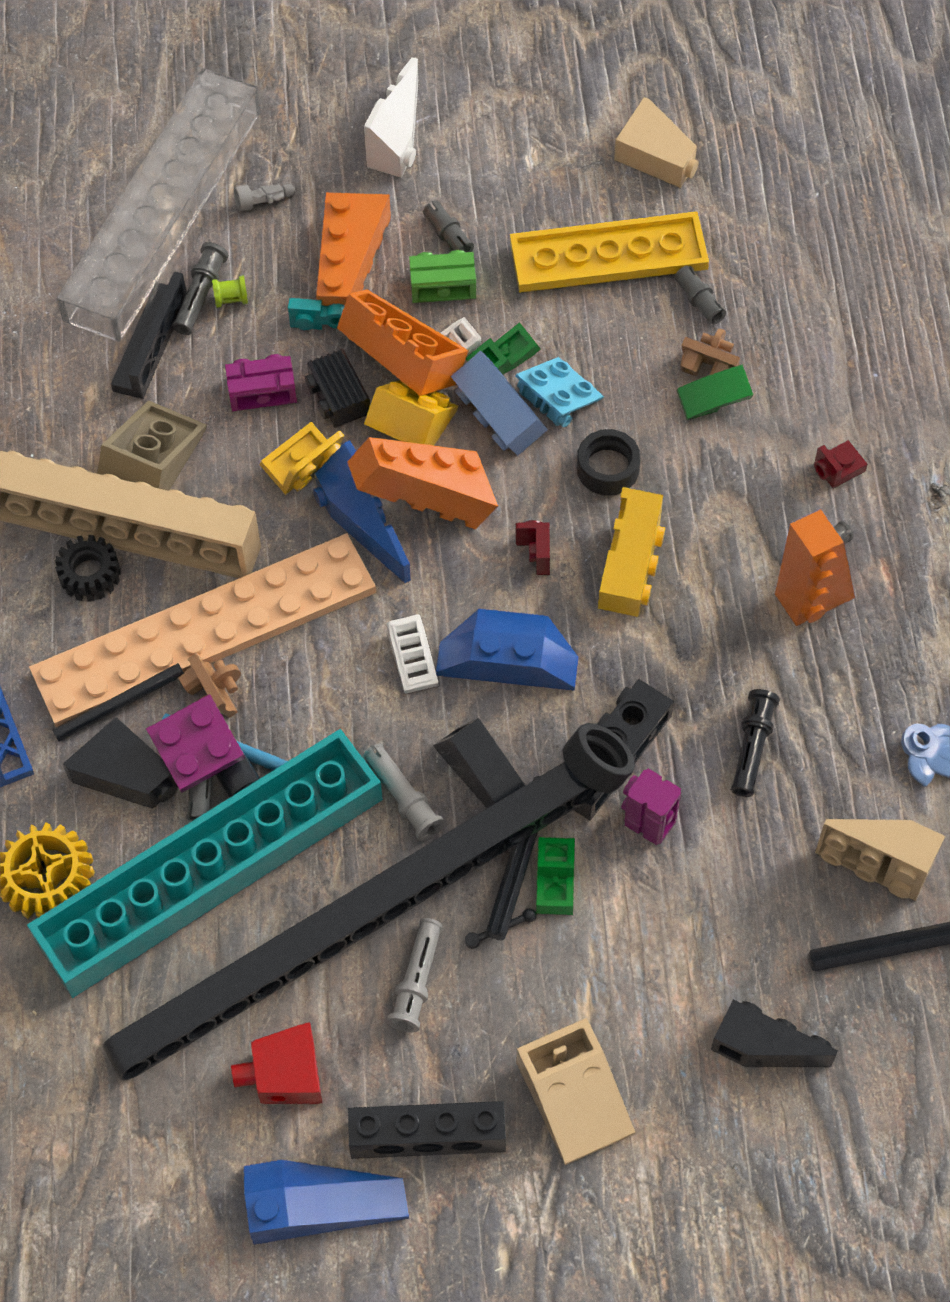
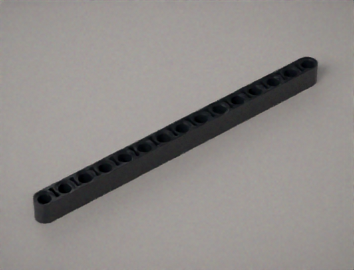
M565 762L561 763L117 1032L104 1042L103 1050L120 1080L125 1081L140 1075L590 800L597 791L579 781L569 770Z

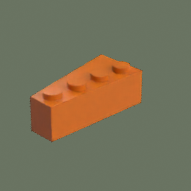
M367 289L348 294L337 329L346 335L349 340L356 343L420 396L456 385L451 376L463 366L469 351Z
M821 509L790 524L775 595L796 626L806 621L808 623L815 622L827 611L855 598L844 542Z

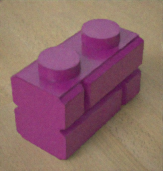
M272 354L261 360L238 359L232 364H225L232 412L297 403L290 356Z
M649 768L643 770L639 777L633 775L623 790V794L626 795L621 809L625 811L624 826L637 834L642 832L643 837L655 845L661 844L677 821L681 788L668 780L663 782L662 776Z

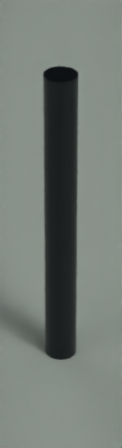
M179 663L52 729L58 742L177 680L184 672Z

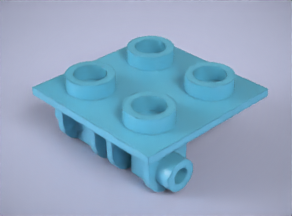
M559 357L516 374V377L520 380L517 384V387L520 389L519 393L527 398L536 408L540 407L542 414L547 413L546 416L556 426H568L572 420V417L569 415L571 412L604 398L590 382L582 378L567 362Z

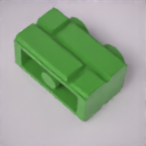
M454 250L449 254L433 255L430 252H422L417 256H409L412 303L476 299V274L473 252L465 253L462 250Z

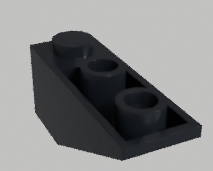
M734 999L714 1036L711 1047L712 1051L744 1067H831L838 1050L832 1048L831 1043L826 1039L816 1035L810 1037L797 1031V1027L793 1023L782 1018L775 1020L763 1014L762 1010L755 1004L747 1001L740 1003Z

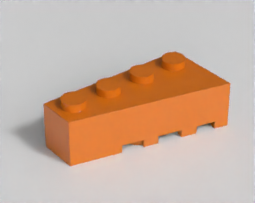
M326 192L316 293L317 300H322V306H329L331 304L345 305L349 293L363 290V283L367 273L369 274L372 268L374 255L381 245L384 230L388 227L391 220L389 194Z
M368 437L347 461L357 490L392 502H396L398 499L404 500L411 505L412 509L422 512L425 508L440 512V518L451 522L454 518L464 520L466 527L475 530L498 507L477 451Z

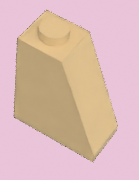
M645 97L616 138L615 161L679 188L682 187L687 178L694 176L699 161L695 160L697 146L650 99Z

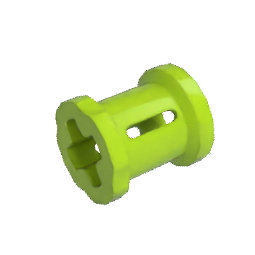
M244 275L239 276L236 280L221 282L217 279L212 280L216 308L228 303L242 302L243 305L248 304Z

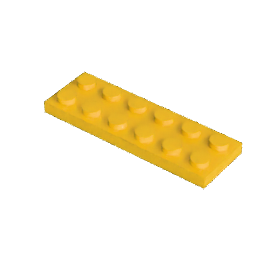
M697 211L510 234V246L519 293L676 274L684 266H692L694 271L708 270L709 258Z

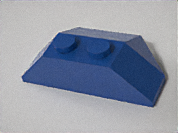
M478 609L440 642L436 675L575 691L578 655L548 616Z

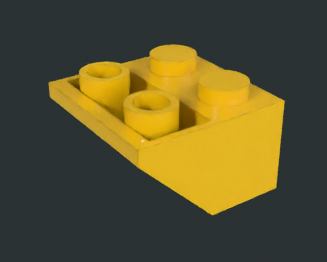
M399 380L376 387L364 425L399 441L434 446L457 412L458 405L450 402L449 396L437 391L420 396Z

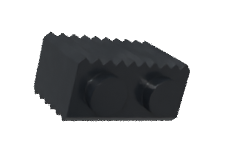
M339 349L338 352L334 351L332 354L328 353L326 356L315 358L314 361L310 360L307 363L309 375L305 376V382L311 394L317 393L320 399L317 403L321 415L324 419L330 418L334 428L367 415L370 407V398L344 349Z

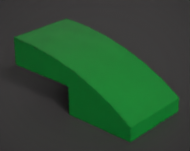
M519 322L496 342L489 338L466 357V361L468 362L481 350L504 375L531 358L541 348Z
M743 364L695 380L676 390L687 420L718 412L721 407L751 399L754 395Z
M538 837L536 914L573 915L575 838Z

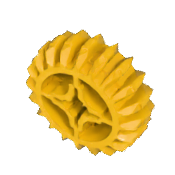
M45 822L41 831H37V828L31 824L29 827L30 833L27 835L17 830L16 837L18 840L16 842L5 840V847L8 852H0V897L3 902H9V907L13 912L16 913L21 910L23 916L27 919L34 912H36L37 918L85 889L91 885L88 879L94 877V869L90 866L94 860L92 854L87 852L88 846L83 840L78 841L79 837L73 830L66 834V829L61 824L54 831H52L51 825ZM45 850H57L67 855L62 856L61 853L51 855L46 853ZM29 856H31L28 862L22 864ZM42 861H44V864L46 866L47 873L45 874L47 882L44 881V878L42 876ZM67 878L61 886L56 888L61 880ZM25 886L27 889L39 888L44 893H30L21 888Z

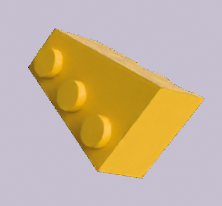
M623 487L620 497V511L618 519H615L613 528L615 531L610 550H608L599 590L598 609L638 617L641 604L648 606L652 585L646 583L648 575L655 576L659 556L653 554L655 546L662 547L666 527L660 526L663 495Z

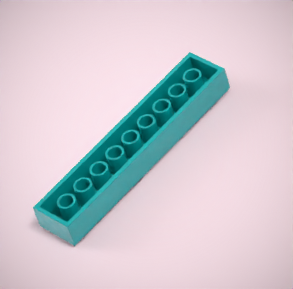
M340 728L27 924L29 931L70 996L74 998L383 800L381 781Z

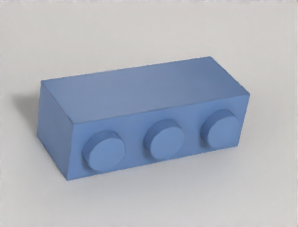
M481 350L451 376L458 385L454 390L466 405L472 402L477 408L473 415L485 428L490 425L494 429L495 433L491 437L503 451L510 448L518 456L548 430Z

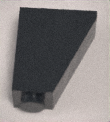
M117 717L63 763L67 777L73 784L151 809L160 802L168 801L178 787L163 759Z
M479 718L461 725L433 745L486 808L525 786Z

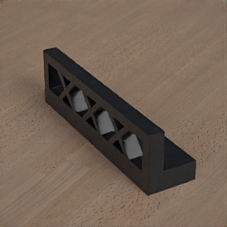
M174 272L168 285L155 283L111 382L113 392L144 399L173 332L172 324L187 294L183 273Z

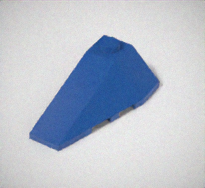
M349 440L343 443L315 473L317 487L313 489L314 497L320 508L325 506L333 520L400 580L407 583L411 581L410 563L392 525H384L386 517L379 497L375 496L372 498L371 494L359 491L356 488L347 463L356 450Z
M287 1160L244 1166V1192L248 1226L254 1245L409 1219L403 1178Z

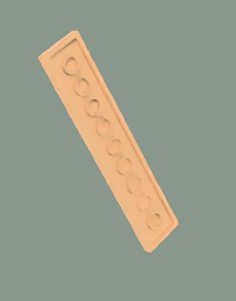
M348 533L36 663L29 666L54 725L58 727L177 663L185 672L191 667L188 658L195 653L200 656L203 662H216L376 593V585Z

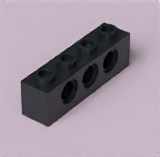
M640 679L636 681L632 688L625 687L617 698V707L611 714L606 712L597 723L621 738L631 751L635 763L670 720L674 705L673 700ZM634 718L638 720L640 723L636 725H630L626 723L624 720ZM597 791L590 800L574 809V811L591 821L612 793Z
M504 1101L348 1108L351 1159L506 1152Z

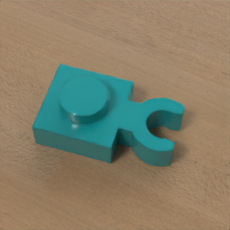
M289 298L288 314L290 327L301 330H322L324 324L337 329L345 305L331 304L329 306H322V300Z

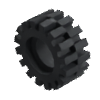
M82 535L77 536L78 543L75 544L70 539L66 542L68 549L61 547L58 551L60 557L56 556L55 559L56 572L63 590L65 589L70 597L75 594L76 600L82 601L84 595L87 597L88 602L94 601L93 595L98 594L99 599L105 598L104 590L111 594L114 591L113 583L118 585L120 581L121 569L116 551H114L111 543L106 544L105 539L99 537L96 542L94 535H88V541H84ZM95 560L101 564L100 570L90 576H79L75 572L76 567L84 561Z

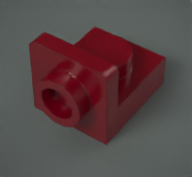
M849 440L830 450L825 445L817 448L814 468L818 476L822 480L826 479L833 489L864 473L868 465Z
M529 520L516 523V545L529 546V562H536V575H550V522Z

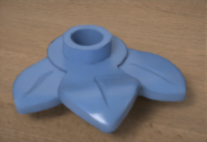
M917 723L906 728L902 734L901 745L904 752L909 756L908 769L912 777L923 786H927L932 781L935 773L950 778V726L937 724L929 728L924 724ZM917 735L922 738L924 745L917 741Z

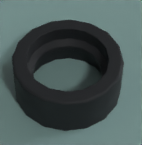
M601 429L589 434L581 442L577 451V475L582 484L590 491L601 495H617L622 492L623 487L630 488L636 483L640 472V449L635 440L629 435L615 429ZM601 450H613L627 458L628 467L618 474L605 475L596 472L590 467L589 458Z
M586 723L581 725L566 742L562 750L564 761L575 777L587 787L602 793H612L618 790L635 768L634 757L628 746L619 736L599 724Z

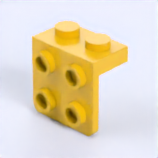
M310 422L262 459L260 466L285 495L293 489L298 492L311 482V475L320 469L340 448L345 435L338 431L329 439H326L317 427Z

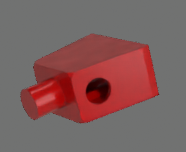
M310 1022L252 1041L253 1061L231 1065L234 1088L256 1085L258 1097L262 1104L322 1103Z

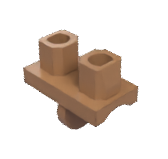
M719 328L714 336L703 333L700 342L688 337L684 338L681 345L683 356L680 368L685 373L697 376L704 362L713 366L709 374L711 375L740 365V357L730 354L734 344L724 340L726 331Z
M197 653L189 657L188 661L191 667L178 677L184 689L189 694L194 695L204 688L207 694L203 697L210 694L220 713L229 718L238 713L225 690L226 688L230 694L238 690L235 682L241 676V672L237 665L229 664L225 666L223 660H218L213 664L216 669L215 671L211 663L208 661L203 662Z

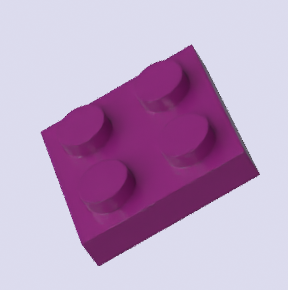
M210 694L146 728L181 793L245 759L244 753Z

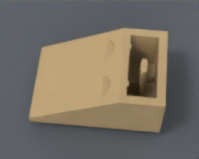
M826 819L815 853L821 855V858L831 865H842L854 871L856 876L864 881H875L887 887L897 897L910 898L916 901L945 836L912 820Z
M587 1018L517 1048L516 1063L565 1165L635 1134L634 1127L605 1054Z

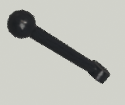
M531 908L524 910L522 915L511 919L509 928L523 922L531 923L535 921L537 917L535 910ZM487 930L479 934L474 932L468 933L465 937L466 946L470 949L477 948L480 941L489 938L486 934Z

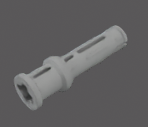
M381 743L374 745L376 753H374L371 747L368 748L363 758L369 763L398 802V813L402 818L408 819L415 828L417 839L419 841H426L437 835L443 829L445 821L441 816H436L429 807L426 795L415 791Z
M430 918L420 919L419 929L404 981H401L396 986L395 994L397 999L394 1010L387 1017V1024L394 1029L410 1033L418 1032L420 1029L418 1018L422 1004L427 1002L429 996L425 986L440 931L443 927L437 920ZM424 945H426L425 952H424V955H423V959H422V962H421V966L419 967L418 965H419V962H420V958H421V955H422V951H423Z

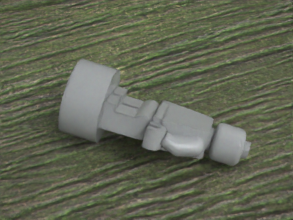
M279 184L260 186V188L253 191L250 190L248 185L234 187V199L238 211L242 212L252 210L253 204L266 201L270 204L273 201L284 199V196H293L296 190L292 184H284L282 187Z

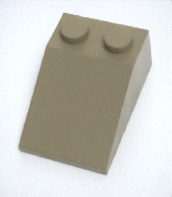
M148 400L101 445L97 474H112L121 480L134 483L145 482L152 487L168 491L173 486L205 433L207 425Z

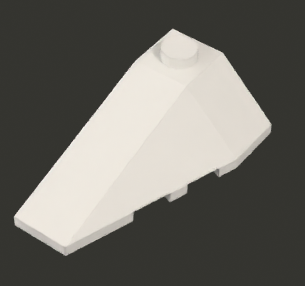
M412 57L399 73L396 86L390 85L387 88L386 100L380 98L364 125L367 168L401 178L407 166H412L416 155V149L413 148L418 93V59Z

